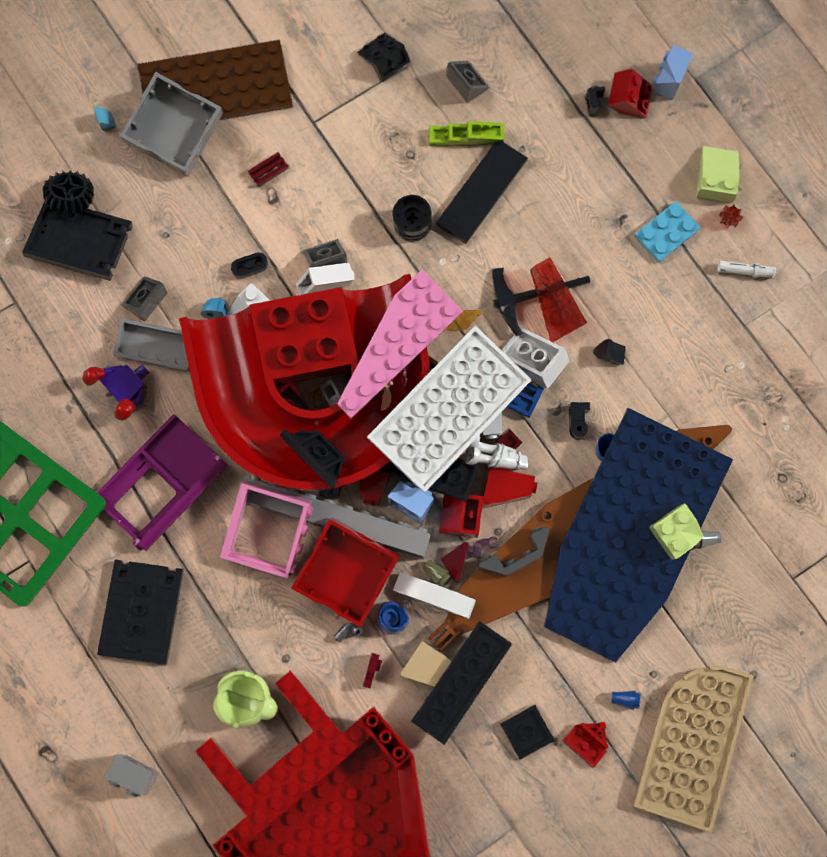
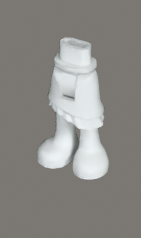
M480 435L465 450L464 461L470 465L486 463L488 467L493 469L503 468L517 471L519 469L526 470L528 467V458L522 455L520 451H516L504 444L490 445L480 442Z

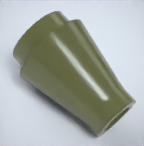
M429 560L423 567L435 585L445 587L452 579L449 571L435 564L432 560Z

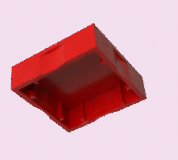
M331 517L291 589L316 603L329 607L337 615L361 627L401 555Z

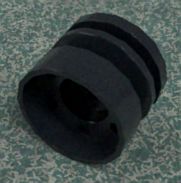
M413 194L403 196L396 202L393 207L392 216L394 228L399 237L411 242L419 241L426 237L432 226V212L429 203L421 196Z

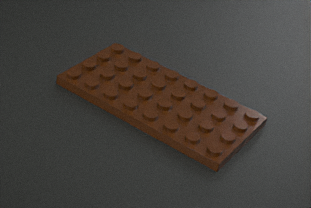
M280 39L138 64L142 93L145 92L153 75L157 72L179 84L188 92L197 94L220 106L223 111L220 120L293 108Z

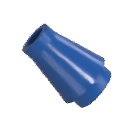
M636 690L612 691L611 704H617L634 710V708L639 709L641 693H637Z

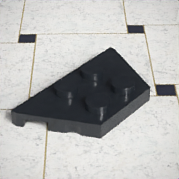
M283 430L280 437L333 489L338 483L337 479L341 474L346 458L320 431L298 430L296 433H289L288 430Z

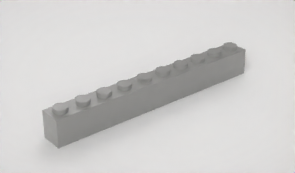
M250 476V478L244 477L243 481L247 480L312 500L311 506L314 508L311 518L307 517L306 523L325 528L328 520L333 517L389 549L424 559L431 534L427 533L428 530L417 527L413 529L409 527V524L398 521V524L390 522L391 519L388 517L379 516L377 518L372 516L371 512L365 510L357 512L353 510L352 506L342 504L341 507L335 505L334 501L325 498L323 501L316 499L317 496L305 493V495H302L296 489L279 488V485L270 482L268 484L263 483L260 478ZM250 490L246 505L298 521L303 509L301 505Z

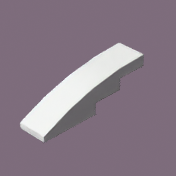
M401 572L393 588V591L467 619H469L476 602L475 599Z

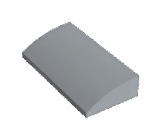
M121 318L113 355L188 371L189 366L181 330Z

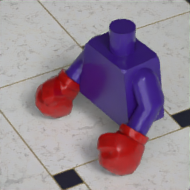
M128 365L107 368L89 367L84 371L82 380L88 386L101 381L105 388L119 402L115 408L114 416L116 419L123 421L128 419L135 409L143 404L147 387L142 379L149 374V371L143 365L139 366L134 372Z

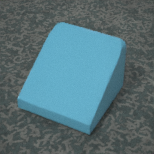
M97 106L94 107L101 129L105 131L114 128L115 123L111 112Z

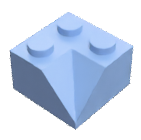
M673 45L671 51L667 50L659 68L662 72L660 75L656 74L652 83L655 85L653 92L673 100L694 53Z
M400 481L388 496L389 505L420 524L433 505L434 500L430 491L427 490L423 493L419 488H415L414 485L406 481L405 483Z

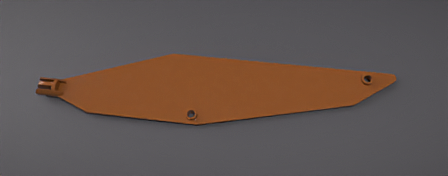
M730 425L679 429L677 432L714 449L731 433L732 428ZM705 439L709 440V445L705 443ZM593 478L544 505L491 556L497 555L502 566L506 568L505 563L514 558L516 561L522 559L521 554L530 549L533 552L535 551L528 539L532 535L530 531L539 526L542 529L548 526L549 532L542 557L507 577L478 569L461 585L458 593L475 599L476 602L469 619L448 613L445 622L427 638L431 641L444 628L446 632L433 643L436 647L448 635L452 636L439 648L440 653L458 636L473 630L479 621L488 624L550 597L560 546ZM544 513H548L550 519H545Z

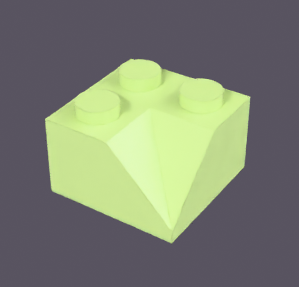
M686 504L679 505L649 526V529L671 560L679 558L704 538L697 519Z

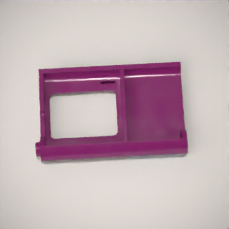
M173 414L97 493L106 501L104 510L134 539L133 545L140 551L143 549L147 551L229 465ZM149 469H154L176 491V495L141 531H138L115 509V504Z

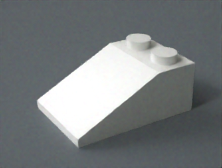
M520 327L523 334L520 336H515L514 334L501 351L530 377L531 381L548 389L570 362L566 350Z

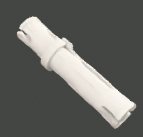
M719 260L717 272L748 275L753 278L767 277L774 279L776 267L759 265V263L744 264Z

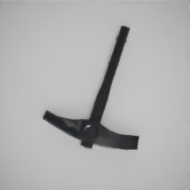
M493 268L492 279L495 295L493 306L495 309H499L500 314L515 336H520L523 332L517 322L515 303L590 283V277L585 276L513 294L504 280L503 268Z

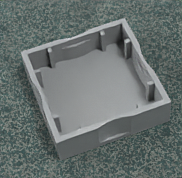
M155 72L143 93L138 108L132 113L120 137L126 144L189 176L219 122L223 111L220 106L197 94L188 92L179 84Z

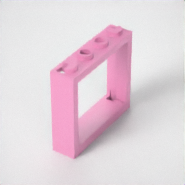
M244 480L240 484L220 558L288 579L291 573H295L297 568L295 558L296 555L301 553L303 544L300 541L302 536H306L308 525L305 524L307 517L311 518L313 512L312 500ZM250 490L303 506L286 567L233 551Z

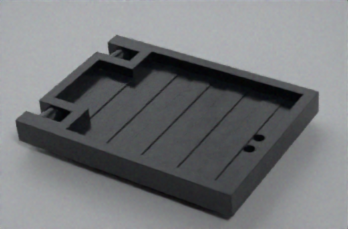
M44 201L22 253L27 258L111 281L113 275L110 270L111 268L116 269L128 239L126 231H131L133 224L130 220L91 209H83L82 213L77 211L75 215L73 213L66 215L65 212L59 214L57 210L52 211L51 207H48Z
M115 559L97 655L168 665L184 569L176 568V571H170V568L166 566L131 561L127 565L123 564L122 560ZM121 572H127L126 578L121 577ZM168 578L174 579L173 584H167Z

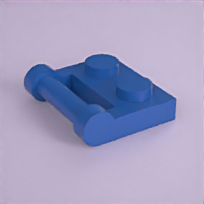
M528 383L524 389L534 393V397L520 392L506 407L530 418L544 388Z

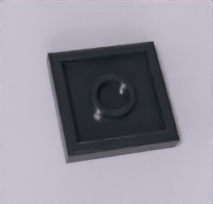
M536 705L500 723L519 760L555 741Z

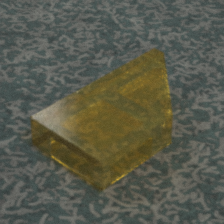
M463 310L447 327L448 331L467 330L481 315L482 310Z

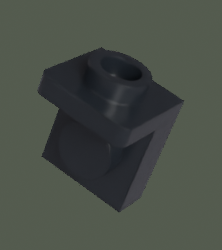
M592 86L587 89L585 101L589 117L596 116L598 109L601 107L600 98L604 96L605 86Z

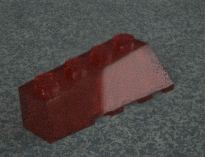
M549 257L530 269V273L539 298V305L543 312L549 340L555 342L587 324L552 259Z

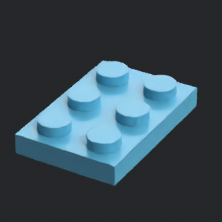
M675 201L639 230L634 237L660 263L699 231L701 227Z

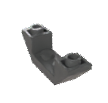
M539 526L530 531L532 535L528 539L535 550L534 552L530 549L521 554L522 559L516 561L514 558L505 563L506 568L502 566L497 555L491 557L488 554L480 559L481 563L477 565L478 569L507 577L539 559L543 555L549 532L548 526L543 529Z

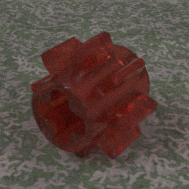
M735 204L731 207L725 205L723 211L719 213V216L722 217L720 224L723 223L727 228L732 225L737 227L738 221L743 219V216L740 215L742 209L735 207Z

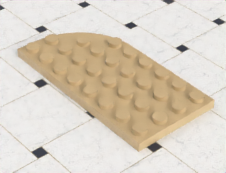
M711 666L689 672L672 685L666 693L658 713L633 807L712 833L754 675L728 667Z

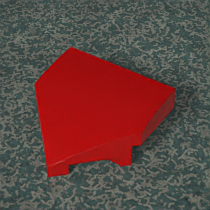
M606 722L580 723L575 725L562 740L591 768L598 764L607 752L606 749L609 748L605 733Z

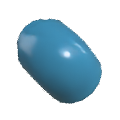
M221 297L211 298L203 304L201 315L207 319L224 317L227 312V302L222 300Z

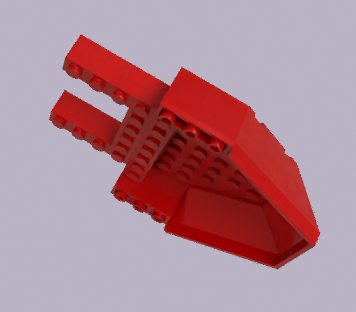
M290 670L275 685L313 732L255 782L249 783L214 738H209L195 750L199 758L246 815L244 819L212 845L220 857H430L414 754L374 706L342 733Z

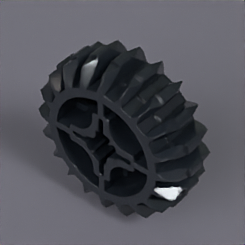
M62 170L60 174L55 172L54 176H49V179L45 180L42 189L43 199L47 206L51 207L52 211L57 210L59 214L65 212L66 215L68 213L75 215L77 211L82 213V210L88 209V206L92 204L94 199V186L90 179L86 178L85 174L80 175L78 171L72 173L71 170L69 172Z

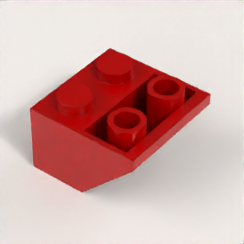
M633 69L615 72L608 105L619 114L647 118L653 85Z
M444 495L439 533L478 538L483 496L469 495L466 503L465 501Z

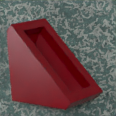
M467 542L462 543L440 559L447 571L450 572L455 583L460 581L468 547Z

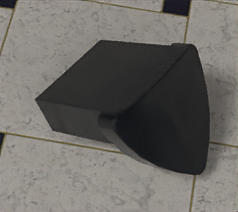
M608 338L593 350V354L603 361L623 365L626 346L613 342Z

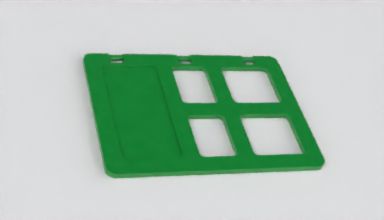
M0 421V480L21 455H24L42 469L41 475L18 504L13 505L0 495V513L5 516V520L0 525V549L17 528H21L50 550L49 556L24 587H21L0 571V591L17 605L26 607L32 602L103 511L106 501L102 496ZM54 481L60 482L87 503L85 510L62 539H58L29 517V512ZM5 581L14 586L10 592L2 586Z

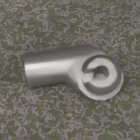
M345 623L333 637L340 643L346 636H361L363 629L353 623Z

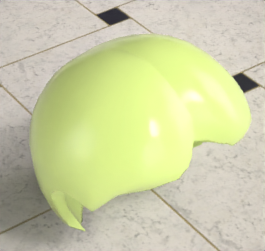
M241 670L231 672L219 681L217 686L218 694L214 700L213 709L217 718L223 724L232 728H247L261 720L272 719L276 715L277 703L270 696L269 687L260 676Z

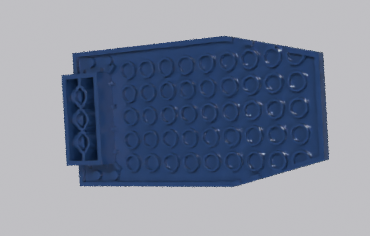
M627 408L560 546L544 627L616 663L667 601L690 552L689 550L679 558L671 560L649 529V526L679 505L686 504L697 519L701 529L733 459Z

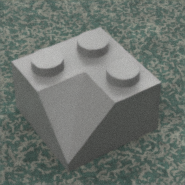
M116 754L105 778L109 779L108 784L116 788L122 786L127 789V794L137 798L149 794L159 772L125 754Z

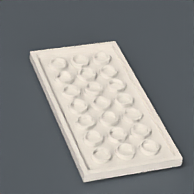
M474 326L367 436V439L425 493L532 379L481 330Z

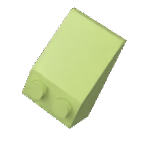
M702 146L696 198L732 203L738 193L739 152Z

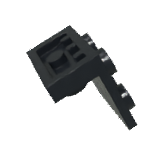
M387 33L378 35L376 39L363 46L357 52L361 58L373 65L379 80L382 82L411 62L404 44Z

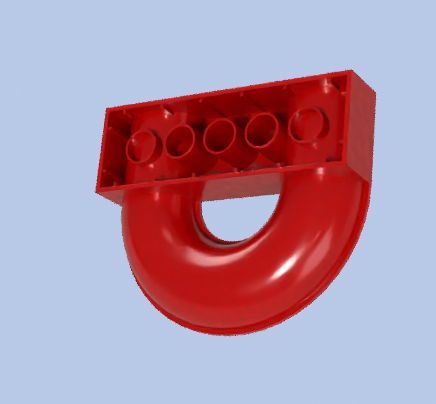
M411 274L403 275L396 281L369 289L345 290L342 287L250 304L240 312L219 318L194 320L187 317L179 318L198 410L206 428L222 451L236 464L260 479L275 485L301 490H324L331 488L280 437L283 430H288L289 433H296L298 430L320 431L346 458L341 474L337 479L338 483L334 488L364 479L390 462L367 439V436L430 373L427 347L391 380L393 382V385L389 387L391 403L386 410H381L384 389L377 393L350 419L339 408L337 403L326 409L316 411L299 409L288 403L279 394L276 387L286 383H297L351 372L352 377L394 295L411 280Z

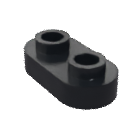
M253 253L234 260L231 264V270L236 278H246L265 271L268 267V260L263 253ZM257 262H262V265L256 266L255 264ZM242 267L244 271L239 272L238 269Z

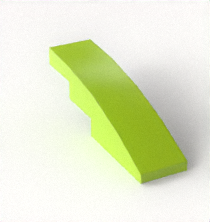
M468 121L467 124L449 123L448 126H429V145H476L504 141V123Z

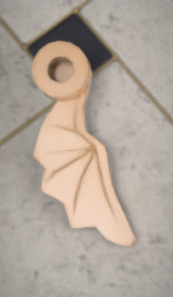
M392 381L383 388L384 394L382 395L381 410H386L391 403L389 387L393 385Z

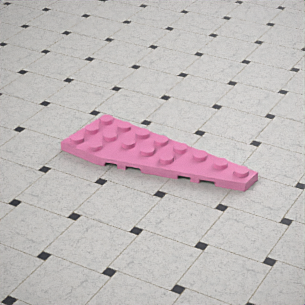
M423 269L394 295L337 403L339 408L350 419L463 312Z

